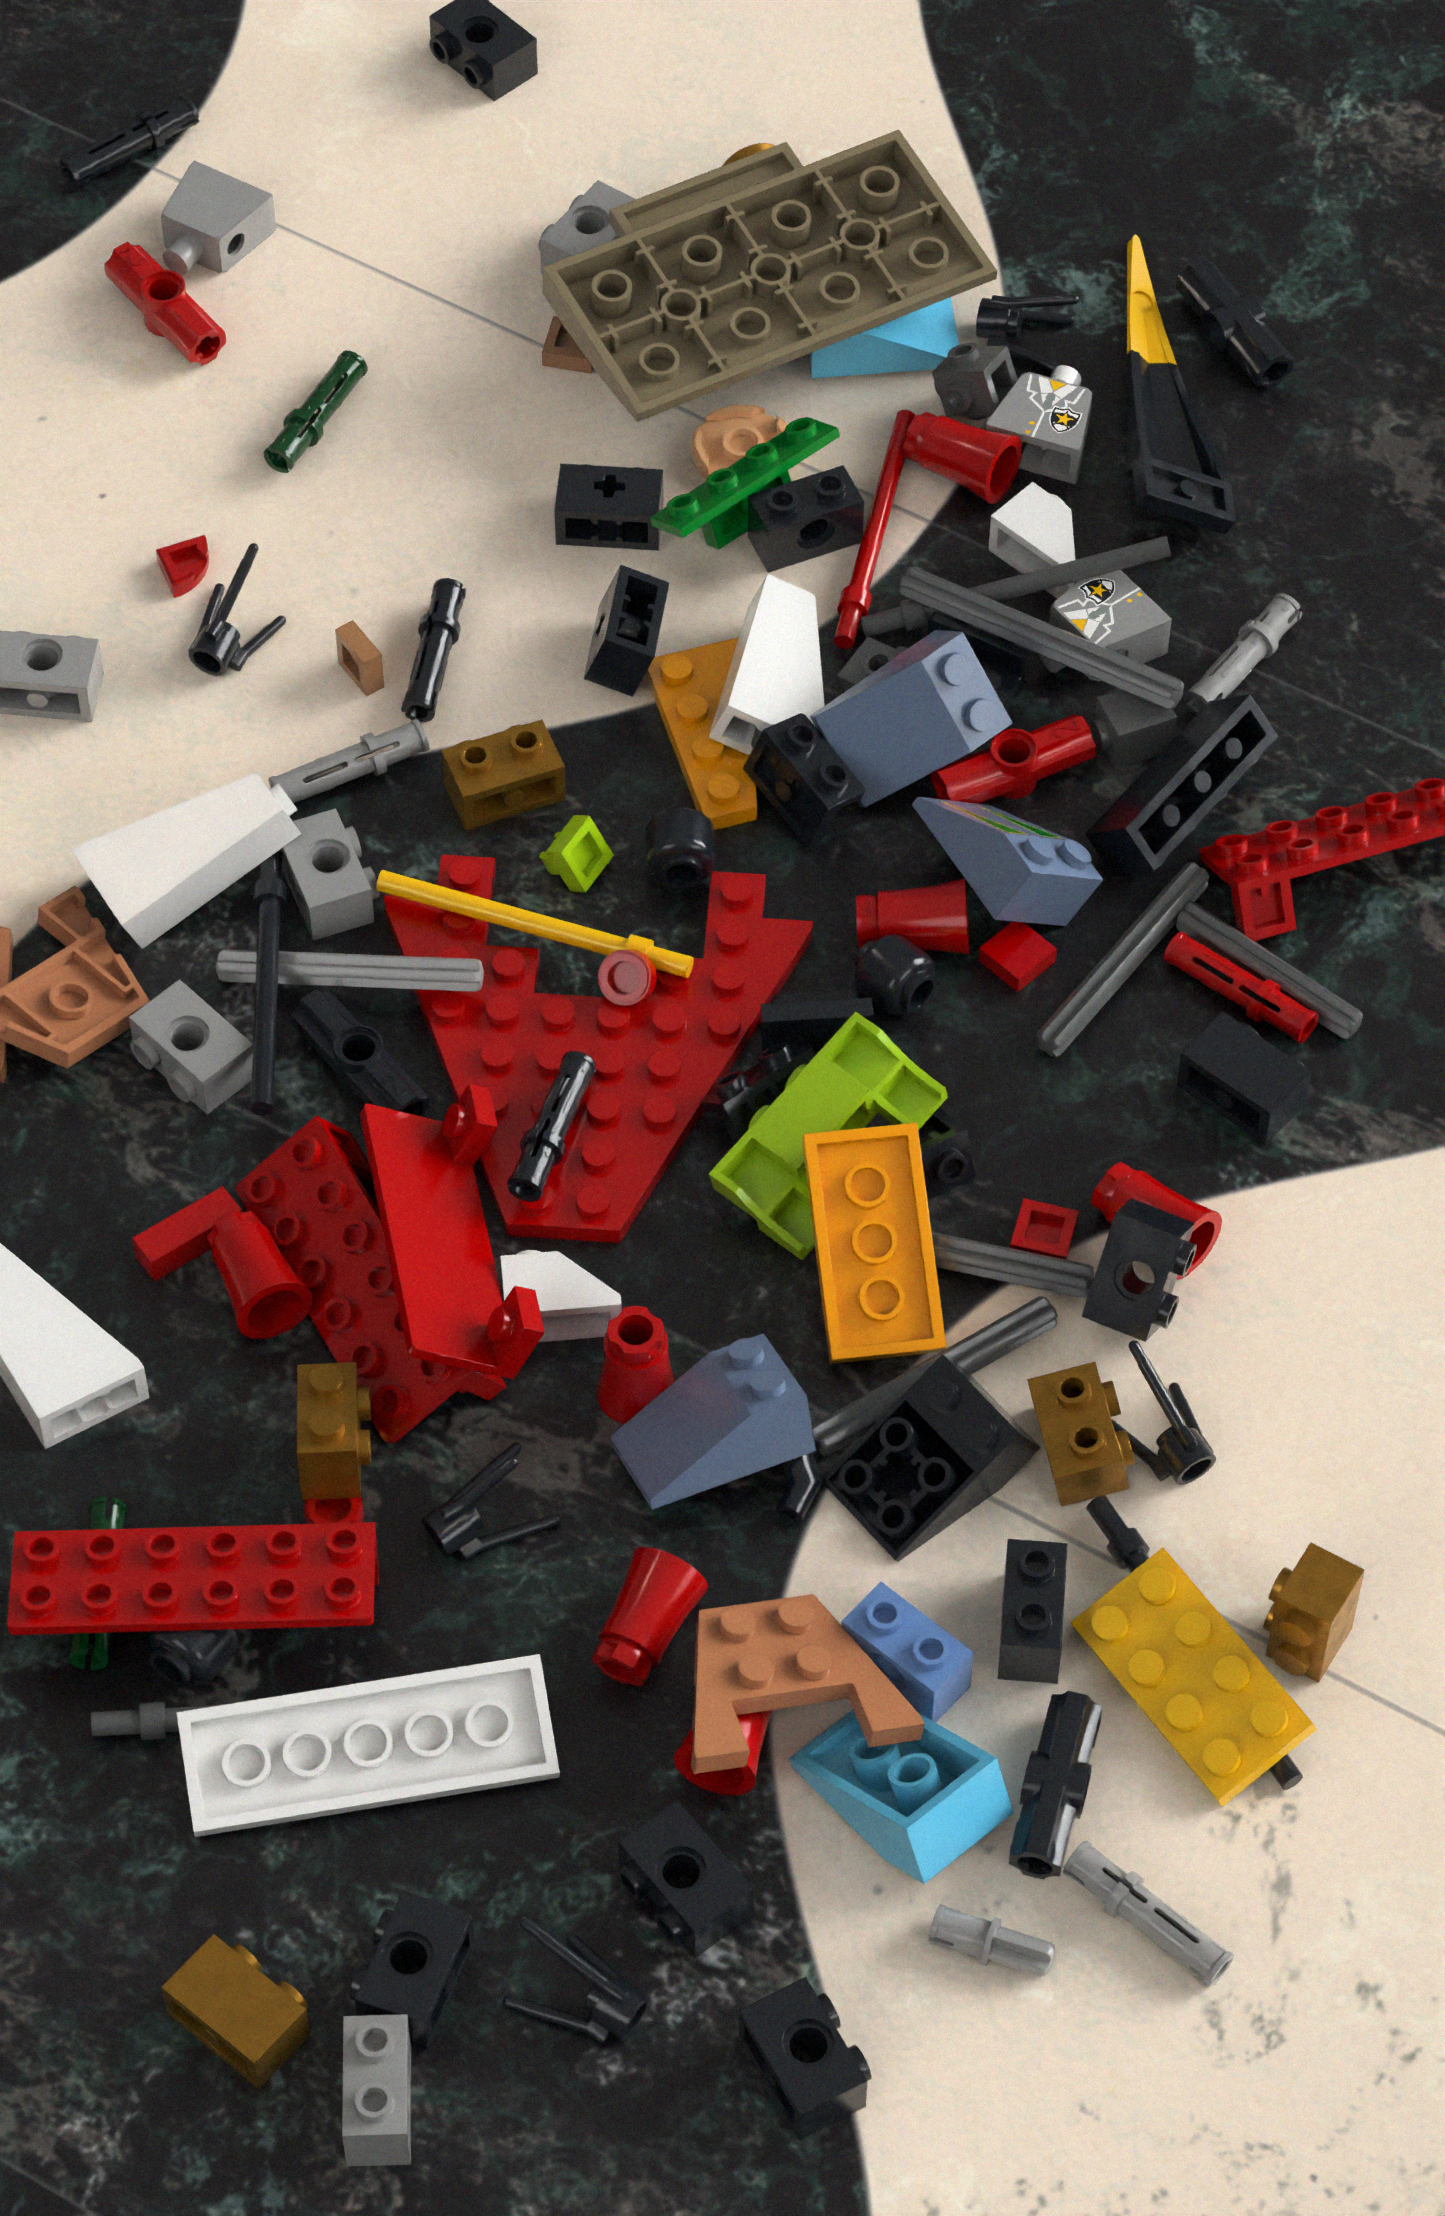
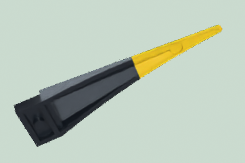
M1135 234L1127 243V474L1134 480L1136 506L1226 534L1236 523L1232 485L1201 425L1179 372L1157 306L1141 242Z

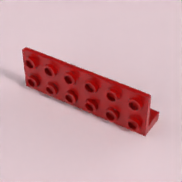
M1424 779L1415 783L1414 788L1395 794L1391 792L1374 793L1367 796L1363 803L1345 808L1341 806L1325 807L1316 811L1315 816L1296 822L1291 820L1275 821L1268 824L1264 831L1250 835L1231 834L1220 837L1215 841L1214 845L1199 849L1200 861L1231 886L1236 926L1239 932L1251 940L1257 941L1296 930L1290 879L1445 835V779Z
M469 1083L458 1102L451 1104L448 1108L444 1122L366 1103L360 1112V1118L408 1354L411 1357L429 1362H437L479 1373L514 1379L545 1331L535 1290L514 1285L504 1302L502 1299L473 1168L498 1128L489 1088Z
M316 1115L236 1185L235 1190L247 1211L254 1212L259 1217L262 1225L268 1228L278 1249L292 1270L312 1293L313 1301L308 1314L337 1363L356 1362L358 1386L369 1385L371 1420L382 1439L388 1443L395 1444L456 1391L463 1394L468 1391L490 1401L507 1386L500 1376L479 1373L437 1362H429L411 1357L408 1354L380 1213L364 1188V1185L372 1179L370 1163L352 1133Z
M375 1522L14 1532L7 1616L8 1632L11 1635L369 1626L374 1622L375 1585H379Z

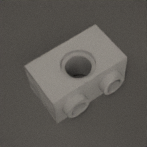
M597 180L584 195H578L573 200L569 210L555 224H550L543 231L538 245L541 251V274L543 275V267L619 238L609 223V210L636 199Z
M0 631V714L93 721L104 674L99 639L83 638L75 635L34 634L26 631Z
M336 808L293 821L302 834L280 849L282 852V871L312 941L375 922L373 899L379 898L380 892L376 890L377 880L370 866L362 868L358 858L362 857V851L353 826L344 828Z
M180 979L129 1017L133 1040L130 1043V1047L136 1059L149 1070L152 1068L157 1069L167 1078L170 1088L179 1099L186 1103L191 1100L206 1114H209L252 1081L253 1043Z
M407 2014L344 2016L342 2138L347 2167L411 2165V2041Z

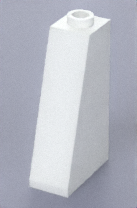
M769 574L766 575L747 608L708 737L747 755H750L763 729L799 713L805 714L814 725L810 716L825 706L815 595Z
M255 772L84 842L71 850V852L120 924L143 949L302 833L289 817L298 809L279 783L269 789L258 773Z
M0 1243V1376L44 1448L47 1449L148 1399L149 1392L145 1369L140 1360Z

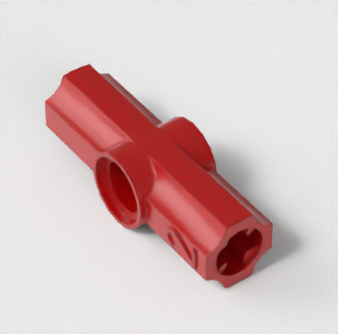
M126 242L114 248L111 257L104 263L105 274L144 314L145 326L148 331L156 336L166 337L190 363L198 362L203 366L216 359L218 352L226 344L225 331L186 293L185 281L182 276L175 271L164 270L140 245H131L129 242Z
M1073 714L1030 732L1014 728L1003 730L992 739L990 748L954 761L932 772L931 782L937 799L979 804L999 795L1008 799L1024 798L1035 789L1037 780L1095 758L1096 745L1093 741L1090 727L1083 716Z

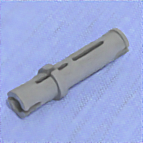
M1284 593L1275 595L1258 617L1254 620L1246 621L1241 626L1236 641L1226 649L1205 672L1202 678L1185 693L1184 700L1188 701L1186 706L1192 713L1197 715L1209 701L1225 699L1246 678L1259 661L1271 657L1277 651L1278 642L1281 637L1302 617V611H1298L1300 605L1294 598Z
M414 719L408 724L374 736L371 732L360 736V742L320 757L281 775L269 777V785L272 788L279 783L290 800L295 803L321 792L331 790L336 786L371 772L376 776L387 772L388 765L417 753L428 751L430 749L428 739L419 720ZM390 745H393L395 747L393 749L379 753L363 761H355V759L366 756ZM343 766V769L311 782L304 783L303 781L335 767Z
M1088 1841L1080 1844L1067 1860L1063 1873L1066 1876H1070L1105 1904L1103 1910L1113 1918L1120 1915L1161 1949L1191 1970L1207 1986L1212 1987L1229 1968L1234 1954L1226 1951L1185 1917L1142 1885L1144 1879L1136 1872L1131 1871L1127 1874L1092 1847V1844Z

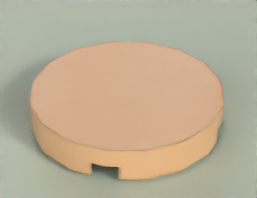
M730 405L716 409L707 415L706 422L699 428L697 426L693 432L692 461L699 475L707 479L714 471L727 468L745 457L746 452L751 447L766 443L785 431L787 424L778 415H776L775 419L765 414L764 408L755 405Z

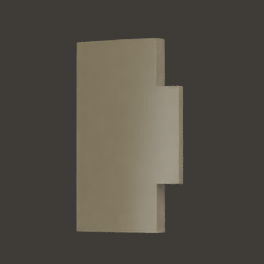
M896 130L806 166L801 164L789 144L784 142L609 210V223L619 238L543 267L542 293L590 364L638 422L995 280L997 278V269L901 131Z

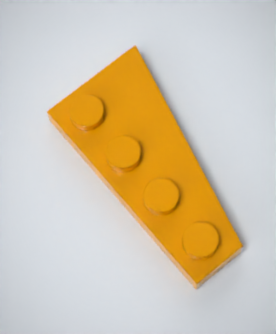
M738 638L654 657L645 674L696 809L711 820L715 830L757 820L756 786L743 770L749 755L708 738Z

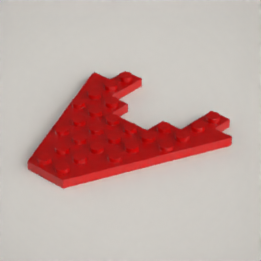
M441 854L437 885L492 900L496 874L495 858ZM712 871L703 959L694 958L692 971L688 978L656 970L657 980L652 994L643 1002L634 1005H618L606 997L536 993L539 948L487 945L489 922L394 895H384L385 916L400 956L478 959L482 962L484 979L481 989L477 992L413 990L456 1103L469 1083L486 1087L490 1090L498 1128L479 1156L478 1162L507 1236L620 1243L704 1112L705 1109L700 1101L715 1091L713 1084L728 1074L760 1024L761 1004H769L774 995L779 994L812 942L813 921L763 918L766 874ZM569 1051L585 1053L595 1061L596 1072L589 1082L578 1112L564 1140L566 1146L564 1157L558 1165L553 1166L543 1188V1194L538 1201L526 1202L520 1200L508 1191L509 1185H507V1181L513 1174L522 1153L520 1141L523 1134L528 1129L533 1128L544 1099L561 1065L562 1056Z

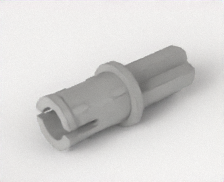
M942 1904L937 1908L929 1932L928 1943L951 1948L980 1958V1964L987 1967L989 1961H993L1039 1977L1045 1976L1049 1972L1055 1955V1946L1052 1942L1002 1927V1919L994 1917L992 1921L961 1913V1911Z

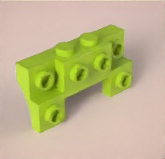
M855 1011L807 1065H800L792 1072L786 1082L785 1090L771 1105H765L755 1113L749 1123L748 1131L710 1171L709 1177L713 1189L756 1219L759 1230L800 1260H803L815 1247L802 1147L803 1134L865 1128L877 1114L893 1125L917 1123L919 1130L948 1098L946 1087L934 1080L911 1061L882 1029Z

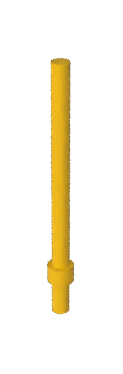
M382 870L378 876L376 890L379 892L606 956L618 950H637L650 958L656 970L688 978L692 971L694 957L654 946V941L648 938L631 934L627 939L386 870Z

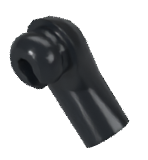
M813 1452L776 1465L778 1471L786 1473L789 1481L776 1507V1512L782 1519L793 1524H800L803 1521L822 1485V1475Z

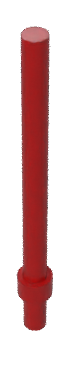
M909 410L897 412L849 586L843 588L837 606L840 619L834 636V644L841 649H850L854 646L861 617L867 616L872 601L869 588L906 458L903 455L906 432L911 421L916 416Z

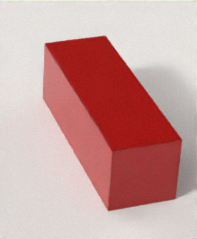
M222 1186L133 1237L135 1258L155 1282L209 1251L211 1248L207 1235L213 1229L214 1221L234 1210L242 1212V1209Z

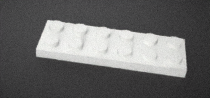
M540 1654L176 1712L195 1837L554 1779L560 1776Z

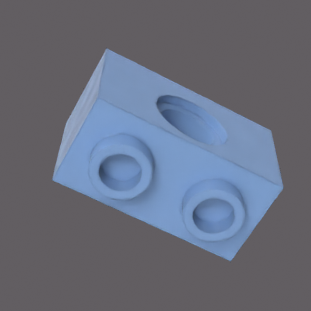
M880 1582L841 1621V1626L914 1709L935 1723L971 1687L974 1652L883 1582Z

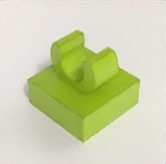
M573 815L563 830L555 834V840L546 852H541L539 857L550 874L561 876L570 892L586 893L613 858L614 854L590 816Z

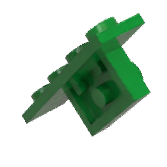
M809 417L799 418L790 422L785 427V431L766 443L751 447L746 452L745 457L727 468L714 471L707 477L706 482L687 494H681L672 498L667 503V507L650 517L652 526L680 538L686 537L701 527L707 545L721 549L748 531V496L791 482L788 470L840 437L838 428Z

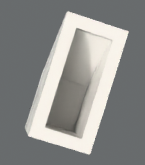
M1031 482L991 515L989 551L1022 574L1075 560L1071 508L1057 495L1049 494L1034 482ZM1074 582L1046 589V591L1058 599L1074 585Z
M525 1250L516 1255L500 1256L503 1301L514 1285L532 1289L536 1292L545 1331L539 1342L604 1337L609 1320L614 1319L622 1312L621 1295L559 1251L540 1252L537 1250Z

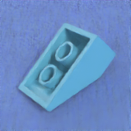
M851 1710L790 1757L789 1760L792 1768L890 1864L925 1884L1014 1813L998 1760L993 1755L923 1715L921 1717L925 1725L921 1740L869 1748L855 1712Z

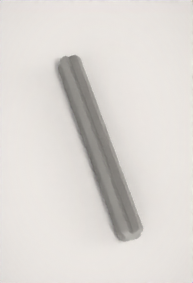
M221 950L218 953L216 972L219 980L223 982L256 983L257 950ZM279 951L278 984L477 992L481 989L484 979L482 962L478 959Z

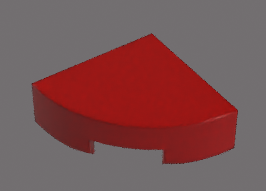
M205 535L156 550L157 562L174 598L191 591L204 578L209 565L208 544Z

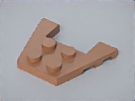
M75 885L38 908L37 923L63 943L66 948L0 988V1040L67 1069L130 1029L129 1017L150 1002L120 953L115 954L105 939V928L98 917L92 918L85 907L86 898Z
M814 1594L699 1610L695 1639V1704L692 1721L693 1749L691 1754L693 1774L747 1766L750 1749L737 1715L849 1699L869 1748L921 1740L925 1725L921 1715Z

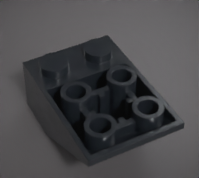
M942 1354L822 1477V1483L892 1558L899 1562L999 1491L1041 1447L963 1367Z

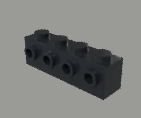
M1251 694L1209 701L1085 833L1113 876L1134 873L1143 876L1160 867L1169 854L1195 829L1205 815L1227 794L1229 789L1257 762L1258 758L1277 739V733Z

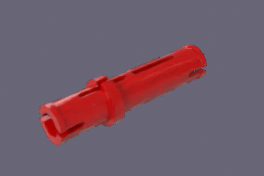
M1183 931L1177 933L1168 944L1164 953L1163 960L1165 962L1173 964L1205 984L1208 988L1246 1009V1016L1255 1022L1264 1020L1278 1030L1288 1034L1300 1044L1305 1042L1314 1031L1319 1014L1305 1008L1297 1001L1280 992V985L1273 980H1260L1232 963L1229 959L1193 940ZM1205 962L1232 978L1233 983L1230 984L1202 967V963ZM1249 991H1253L1281 1009L1280 1012L1274 1011L1248 994Z

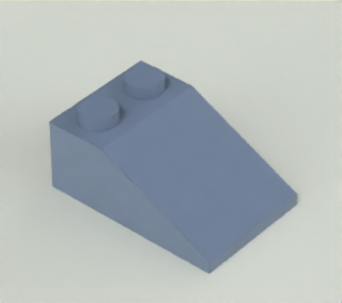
M934 630L810 716L817 730L865 787L864 795L861 799L857 800L860 807L864 808L971 753L1013 724L964 633Z
M764 1333L751 1338L739 1339L729 1346L709 1352L610 1436L612 1447L651 1509L816 1451L807 1395Z

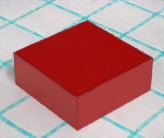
M1012 921L979 947L978 961L1018 993L1056 962L1057 948L1024 922Z
M1024 1198L1010 1248L1067 1260L1078 1224L1079 1211Z

